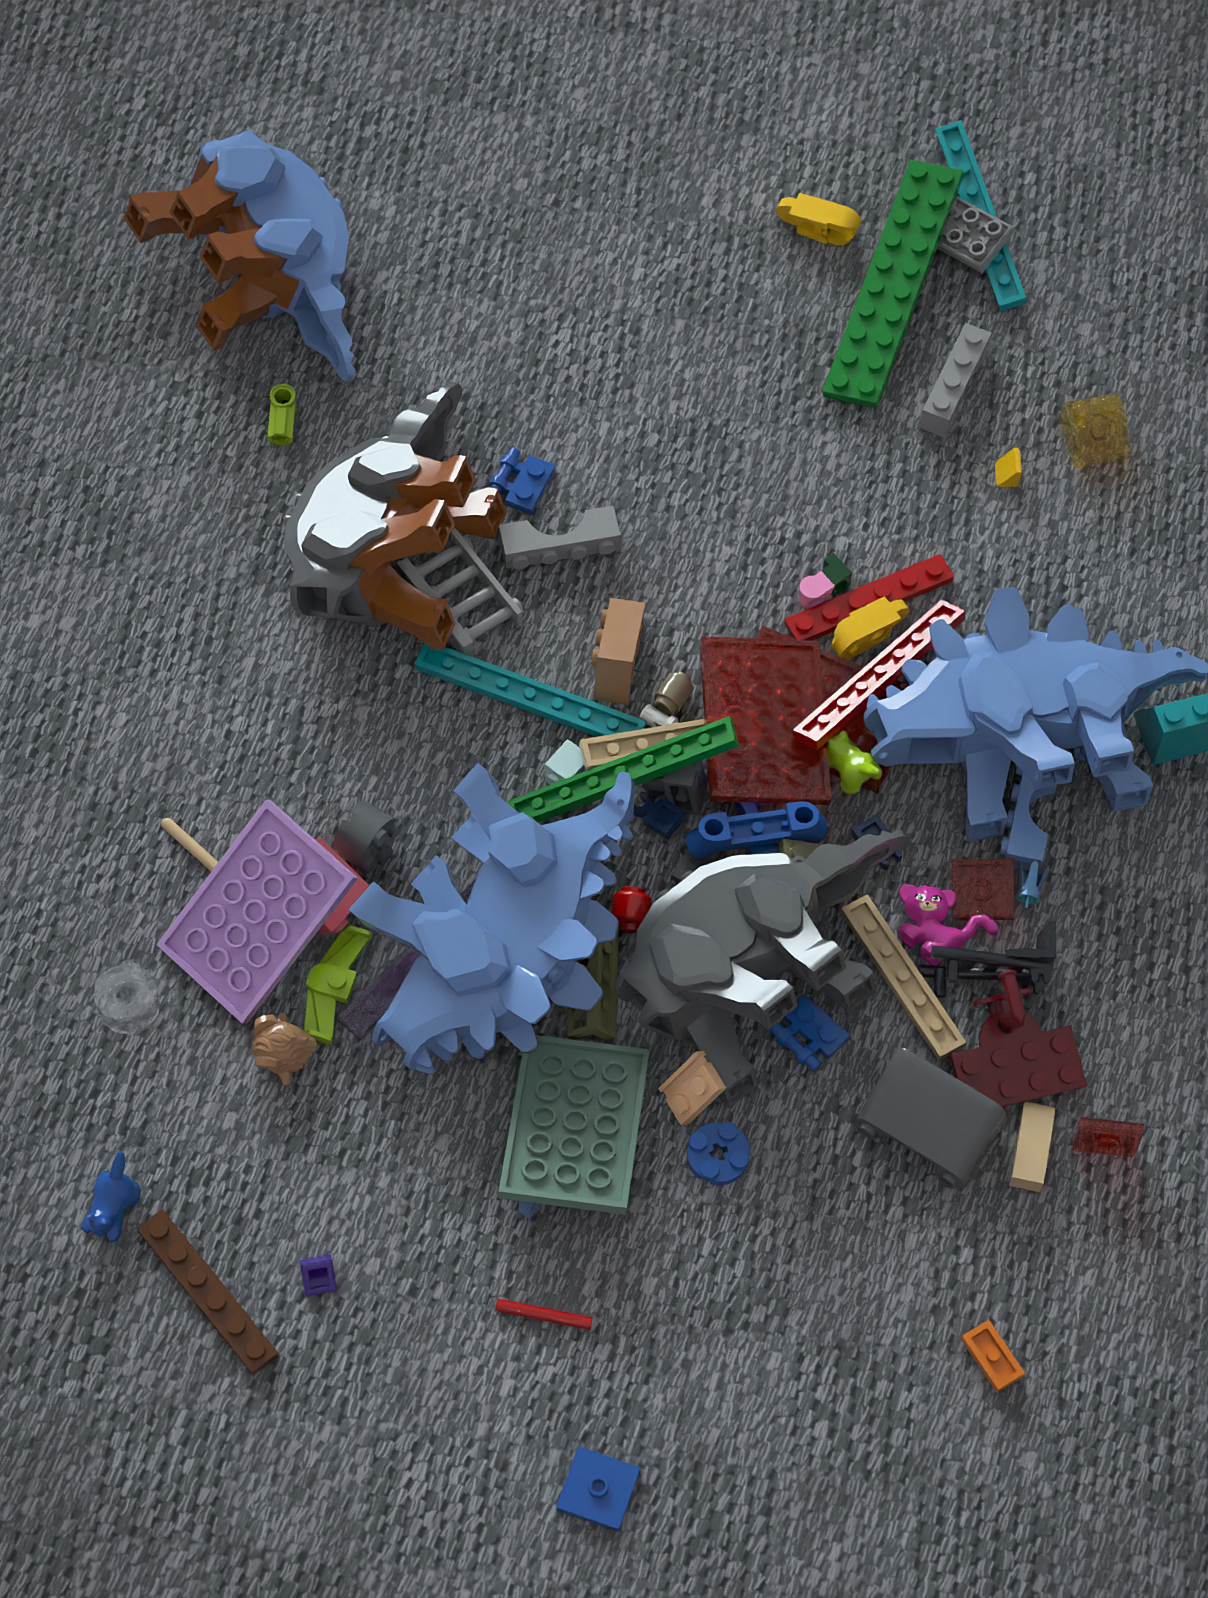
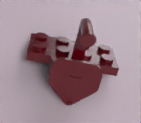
M1015 970L1004 971L998 976L999 980L1003 983L1004 994L980 999L968 1004L969 1009L988 1007L990 1016L982 1024L978 1035L979 1047L949 1055L955 1078L995 1101L1001 1107L1087 1086L1071 1025L1041 1032L1036 1021L1025 1012L1021 998L1031 994L1032 989L1019 990Z

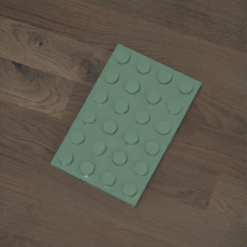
M536 1035L538 1041L537 1049L529 1053L522 1052L498 1198L626 1215L650 1049Z

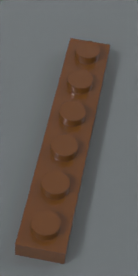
M163 1209L137 1227L141 1237L253 1376L279 1357L277 1350Z

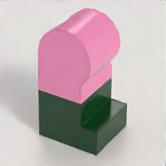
M834 553L824 559L822 571L815 576H807L801 581L798 600L805 609L832 599L850 586L852 572Z

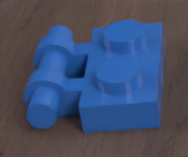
M511 448L509 453L503 456L500 462L501 468L497 475L492 477L489 486L490 488H497L499 493L507 495L505 499L506 506L532 515L555 471V464L528 455L525 463L518 462L521 452L516 448ZM511 472L518 475L514 484L507 481Z
M804 995L797 1002L798 1007L783 1017L790 1026L784 1028L778 1022L769 1031L776 1037L775 1041L782 1047L786 1046L796 1055V1060L802 1066L806 1064L811 1070L816 1071L822 1062L815 1055L820 1052L829 1059L850 1039V1034L807 995ZM799 1033L810 1044L805 1047L795 1036Z

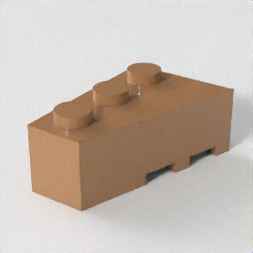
M610 598L608 609H602L600 626L604 627V629L598 628L596 646H599V649H593L591 666L596 667L594 700L629 705L631 680L633 681L635 671L633 670L636 656H638L644 623L645 603Z

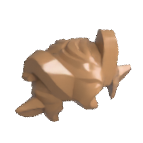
M282 1012L279 1014L278 1020L273 1014L261 1016L255 1020V1040L252 1045V1053L255 1056L256 1066L262 1069H269L274 1074H278L284 1086L291 1084L293 1072H298V1069H302L307 1059L316 1051L317 1042H315V1037H311L301 1028L290 1024L289 1018Z

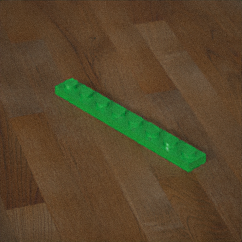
M730 716L509 800L508 804L519 814L523 812L537 823L604 798L605 794L615 786L616 778L620 772L629 773L634 781V786L739 747L734 721Z

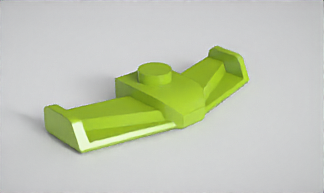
M352 925L343 928L319 964L312 967L306 980L307 999L304 1031L311 1037H315V1041L333 1046L336 1001L348 1004L357 979V972L349 969L367 943L372 939V932Z

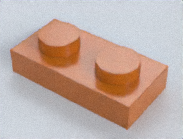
M990 1320L962 1335L961 1341L996 1393L1025 1376L1024 1370Z

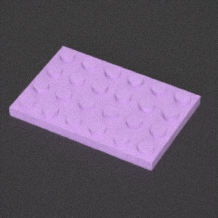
M265 800L156 945L241 1023L247 1024L358 877L271 800Z

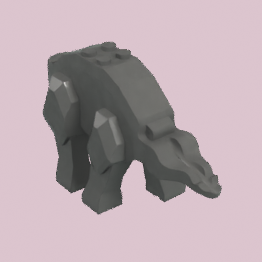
M900 829L895 830L893 833L882 831L879 836L864 835L850 845L823 844L817 847L807 859L802 856L790 859L784 853L737 855L701 866L695 871H687L680 878L679 884L671 890L664 889L657 895L656 902L653 903L637 929L636 948L633 958L618 975L614 984V992L622 1001H630L641 1011L638 1022L645 1029L672 1039L683 1040L688 1044L694 1045L698 1051H704L706 1054L704 1056L707 1062L712 1063L727 1087L719 1095L721 1101L728 1108H731L758 1086L754 1066L741 1054L731 1012L760 1022L769 1030L786 1014L798 1007L794 988L786 980L769 979L777 977L782 972L792 973L806 981L816 992L818 990L823 991L847 1013L851 1012L876 992L874 972L866 964L845 960L842 949L834 941L825 940L817 930L816 925L820 914L824 910L853 897L858 892L870 870L905 844L906 837Z

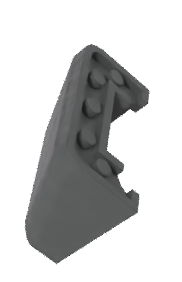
M898 1048L858 1114L854 1125L858 1127L859 1133L868 1139H873L874 1137L881 1138L885 1134L936 1165V1171L939 1175L938 1179L943 1185L950 1189H955L956 1187L963 1191L1001 1133L1006 1112L995 1101L914 1052L905 1048Z

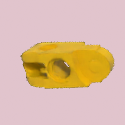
M799 193L797 199L792 197L782 198L776 208V214L782 220L797 226L798 234L825 244L827 242L838 246L847 244L856 235L862 222L858 213L847 206Z
M885 596L849 613V617L843 619L837 625L831 644L832 648L841 660H849L888 639L893 626L901 622L909 614L910 609L903 600L896 599L889 603Z

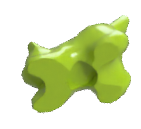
M841 731L840 734L834 735L827 742L828 750H822L819 753V758L823 764L839 771L841 777L840 786L845 793L857 794L860 792L861 785L870 778L874 780L881 778L882 770L878 762L873 760L870 753L862 752L848 738L846 731Z

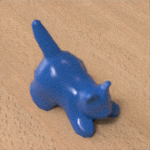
M123 1151L117 1152L111 1170L103 1171L97 1177L94 1184L95 1199L81 1227L83 1232H92L97 1236L107 1233L108 1240L111 1242L117 1241L121 1235L124 1210L126 1207H134L139 1202L141 1196L139 1184L123 1174L125 1167V1154Z

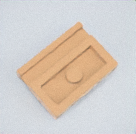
M704 1051L695 1052L658 1088L660 1092H664L666 1095V1102L681 1126L691 1123L727 1088L712 1063L707 1062L704 1056L706 1054Z

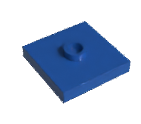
M578 1446L556 1510L619 1532L640 1473V1467Z

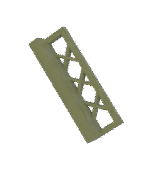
M619 925L616 939L612 942L598 944L593 955L589 958L586 969L603 990V997L591 1011L568 1008L567 1037L570 1039H578L592 1034L603 1040L616 1038L617 994L614 992V984L618 977ZM583 959L575 960V962L580 964ZM586 1012L587 1026L578 1028V1020Z

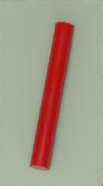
M499 1298L497 1299L495 1309L498 1312L591 1330L593 1317Z

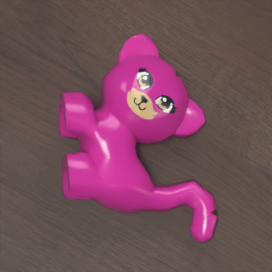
M910 884L902 885L899 894L905 906V914L914 924L910 922L903 923L897 931L898 938L909 948L914 947L918 943L923 944L919 954L931 966H936L943 960L931 958L932 946L963 948L965 943L974 936L978 926H983L990 935H996L999 931L996 922L985 914L971 916L962 930L942 925L941 922L948 915V910L956 902V893L951 890H940L927 885L915 887Z

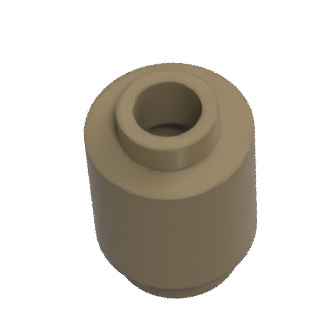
M682 672L669 673L654 695L653 707L669 717L679 713L694 690L690 677Z

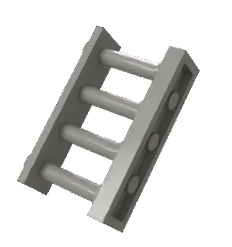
M454 528L451 532V547L420 566L417 564L413 566L406 557L397 562V570L402 579L427 596L442 598V596L475 576L485 587L484 589L452 608L449 606L456 624L448 641L456 651L473 656V643H475L477 637L508 618L519 628L522 626V613H524L520 602L516 598L512 599L473 551L474 548L466 535L461 536L457 529ZM459 555L468 567L436 587L434 585L429 586L425 581L427 574ZM492 597L502 608L469 629L467 627L463 629L458 623L460 616Z

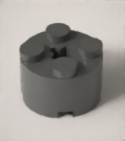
M361 801L351 809L350 812L354 814L349 822L343 820L333 841V849L337 850L335 852L346 861L370 873L379 862L385 864L393 853V849L390 846L393 840L400 834L403 824L369 802Z

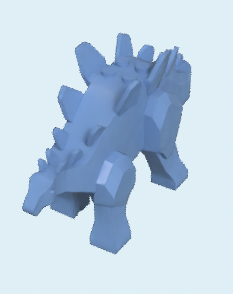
M1015 587L999 588L994 591L984 626L987 635L981 636L980 633H972L963 639L944 619L936 620L929 628V635L936 658L928 666L922 661L907 659L902 666V673L910 686L901 691L895 686L890 685L886 689L887 698L879 700L874 694H870L863 719L866 727L874 731L878 744L871 750L873 760L881 765L961 762L966 777L965 833L968 843L1003 836L1008 817L1002 799L1011 760L1031 779L1034 790L1072 782L1075 766L1073 757L1087 761L1093 778L1097 777L1100 781L1113 812L1147 805L1153 784L1150 776L1132 761L1134 749L1131 740L1127 739L1128 736L1124 722L1154 691L1168 683L1180 685L1190 680L1204 682L1208 677L1207 662L1177 647L1165 650L1159 639L1153 641L1152 653H1147L1144 643L1140 640L1135 641L1134 652L1125 651L1122 649L1119 634L1116 631L1108 632L1101 646L1088 642L1089 633L1084 612L1080 608L1069 604L1063 605L1049 622L1047 633L1029 630L1030 616L1018 589ZM1064 749H1070L1072 754Z
M479 763L474 766L453 790L458 795L460 801L470 809L472 815L451 838L470 855L483 863L478 871L467 904L456 889L453 872L436 855L411 883L420 892L425 904L389 895L373 881L349 908L354 916L366 927L402 942L420 953L390 1007L377 1022L371 1038L372 1042L379 1046L394 1039L406 1051L404 1064L412 1071L418 1070L432 1075L435 1069L431 1058L437 1055L445 1062L451 1061L453 1058L452 1054H456L459 1051V1041L463 1040L462 1042L470 1055L476 1059L484 1058L486 1050L490 1051L494 1048L495 1034L497 1032L505 1035L523 1053H529L537 1049L538 1041L532 1024H536L550 1011L551 1004L548 997L556 1005L585 1011H591L595 1008L603 997V990L586 967L575 962V960L590 958L598 944L612 942L617 936L619 925L617 918L599 902L592 901L591 897L600 894L604 887L614 886L617 881L614 873L600 861H608L611 855L620 857L622 851L615 841H620L622 838L631 840L633 837L632 832L627 827V824L634 815L635 793L634 781L629 773L620 772L616 778L615 786L605 794L602 804L591 811L554 823L540 825L523 812L519 814L501 798L495 778Z

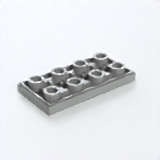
M956 196L937 249L983 273L1014 234V227Z

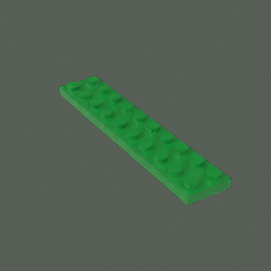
M916 160L909 161L822 390L824 397L878 409L964 177L963 170Z

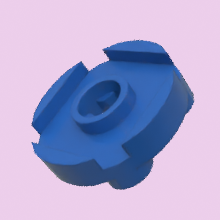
M732 1122L709 1123L697 1129L690 1136L687 1162L690 1170L696 1177L711 1182L713 1185L721 1186L733 1183L743 1175L750 1159V1145L746 1136L737 1129L735 1124ZM715 1147L727 1151L724 1154L723 1160L719 1161L717 1157L710 1156Z

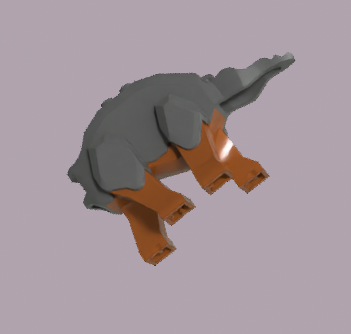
M450 382L447 386H440V390L428 395L419 407L401 412L394 420L390 436L383 437L382 439H368L332 460L306 484L303 492L297 494L296 506L292 514L286 515L284 521V550L294 570L293 580L290 585V598L293 609L297 614L355 621L373 627L389 623L416 636L432 649L444 650L456 624L447 600L427 596L402 579L390 565L396 559L430 551L442 552L448 541L449 534H451L454 528L459 533L495 539L499 532V525L503 523L507 513L497 488H484L470 493L476 479L466 456L455 455L447 461L440 462L446 450L447 425L457 409L462 396L460 384Z

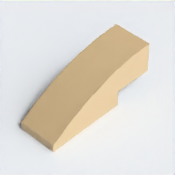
M1024 1101L1009 1186L1041 1192L1052 1136L1054 1107Z

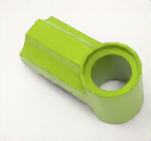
M278 384L270 392L271 404L267 439L268 442H272L275 445L286 446L289 443H293L294 421L297 411L294 389L290 385ZM283 400L289 401L285 404L278 403Z

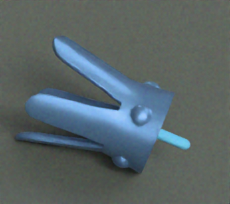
M1037 861L1032 862L1028 878L1026 871L1023 870L1022 863H1018L1019 889L1016 899L1024 902L1025 908L1028 907V903L1038 904L1040 902V890L1050 871V868H1047L1044 874L1037 875L1039 867Z

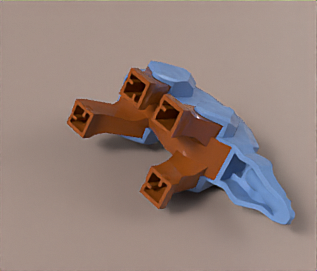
M246 130L220 141L212 140L203 143L190 185L180 191L143 192L130 196L127 211L123 218L140 243L167 233L184 234L187 239L197 237L198 235L207 237L206 243L199 257L211 271L217 283L228 280L234 274H242L231 288L213 301L203 304L196 326L213 351L223 348L234 328L260 317L274 318L287 312L297 321L305 345L325 355L343 381H352V377L356 372L351 364L354 354L349 351L352 346V339L342 322L341 313L345 305V297L340 292V278L345 269L349 233L341 201L338 198H333L328 190L326 180L323 177H319L314 169L293 153L272 146L259 139L251 130Z

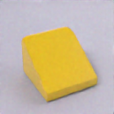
M1013 448L995 463L996 484L998 487H1018L1022 474L1019 448Z

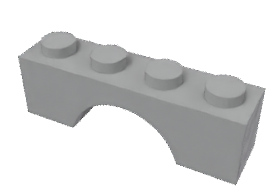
M967 323L964 324L922 410L919 428L944 438L947 437L957 416L968 384L974 373H978L988 352L991 332Z
M614 506L585 510L583 519L578 527L563 535L544 534L536 530L528 520L499 525V540L506 569H523L531 564H553L561 559L571 558L577 560L590 554L600 553L607 555L615 550H620L621 535Z

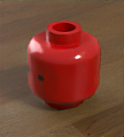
M625 886L621 888V891L616 892L612 897L611 914L617 918L620 931L637 933V929L652 906V899L649 895L645 894V889L640 887Z

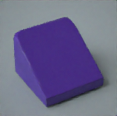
M331 1255L300 1260L305 1296L337 1291Z

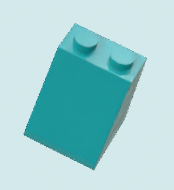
M1208 693L1133 712L1134 719L1153 765L1208 752Z

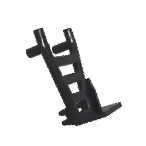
M1049 921L1037 935L1036 949H1007L1005 954L962 948L932 946L931 958L947 959L946 966L918 965L917 969L923 977L934 978V994L938 998L946 997V982L956 983L958 979L999 980L998 976L1007 970L1016 971V980L1020 982L1021 989H1026L1029 985H1032L1033 993L1037 995L1041 991L1042 982L1048 984L1051 979L1054 960L1056 959V921ZM976 963L983 964L982 967H973Z

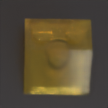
M1119 393L1063 403L1059 421L1074 468L1130 459L1127 416Z

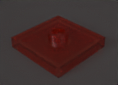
M1014 859L952 860V891L956 893V902L952 907V920L969 921L971 916L982 914L987 915L993 920H1014Z
M1080 1117L1072 1138L1071 1149L1077 1152L1133 1158L1144 1134V1124Z

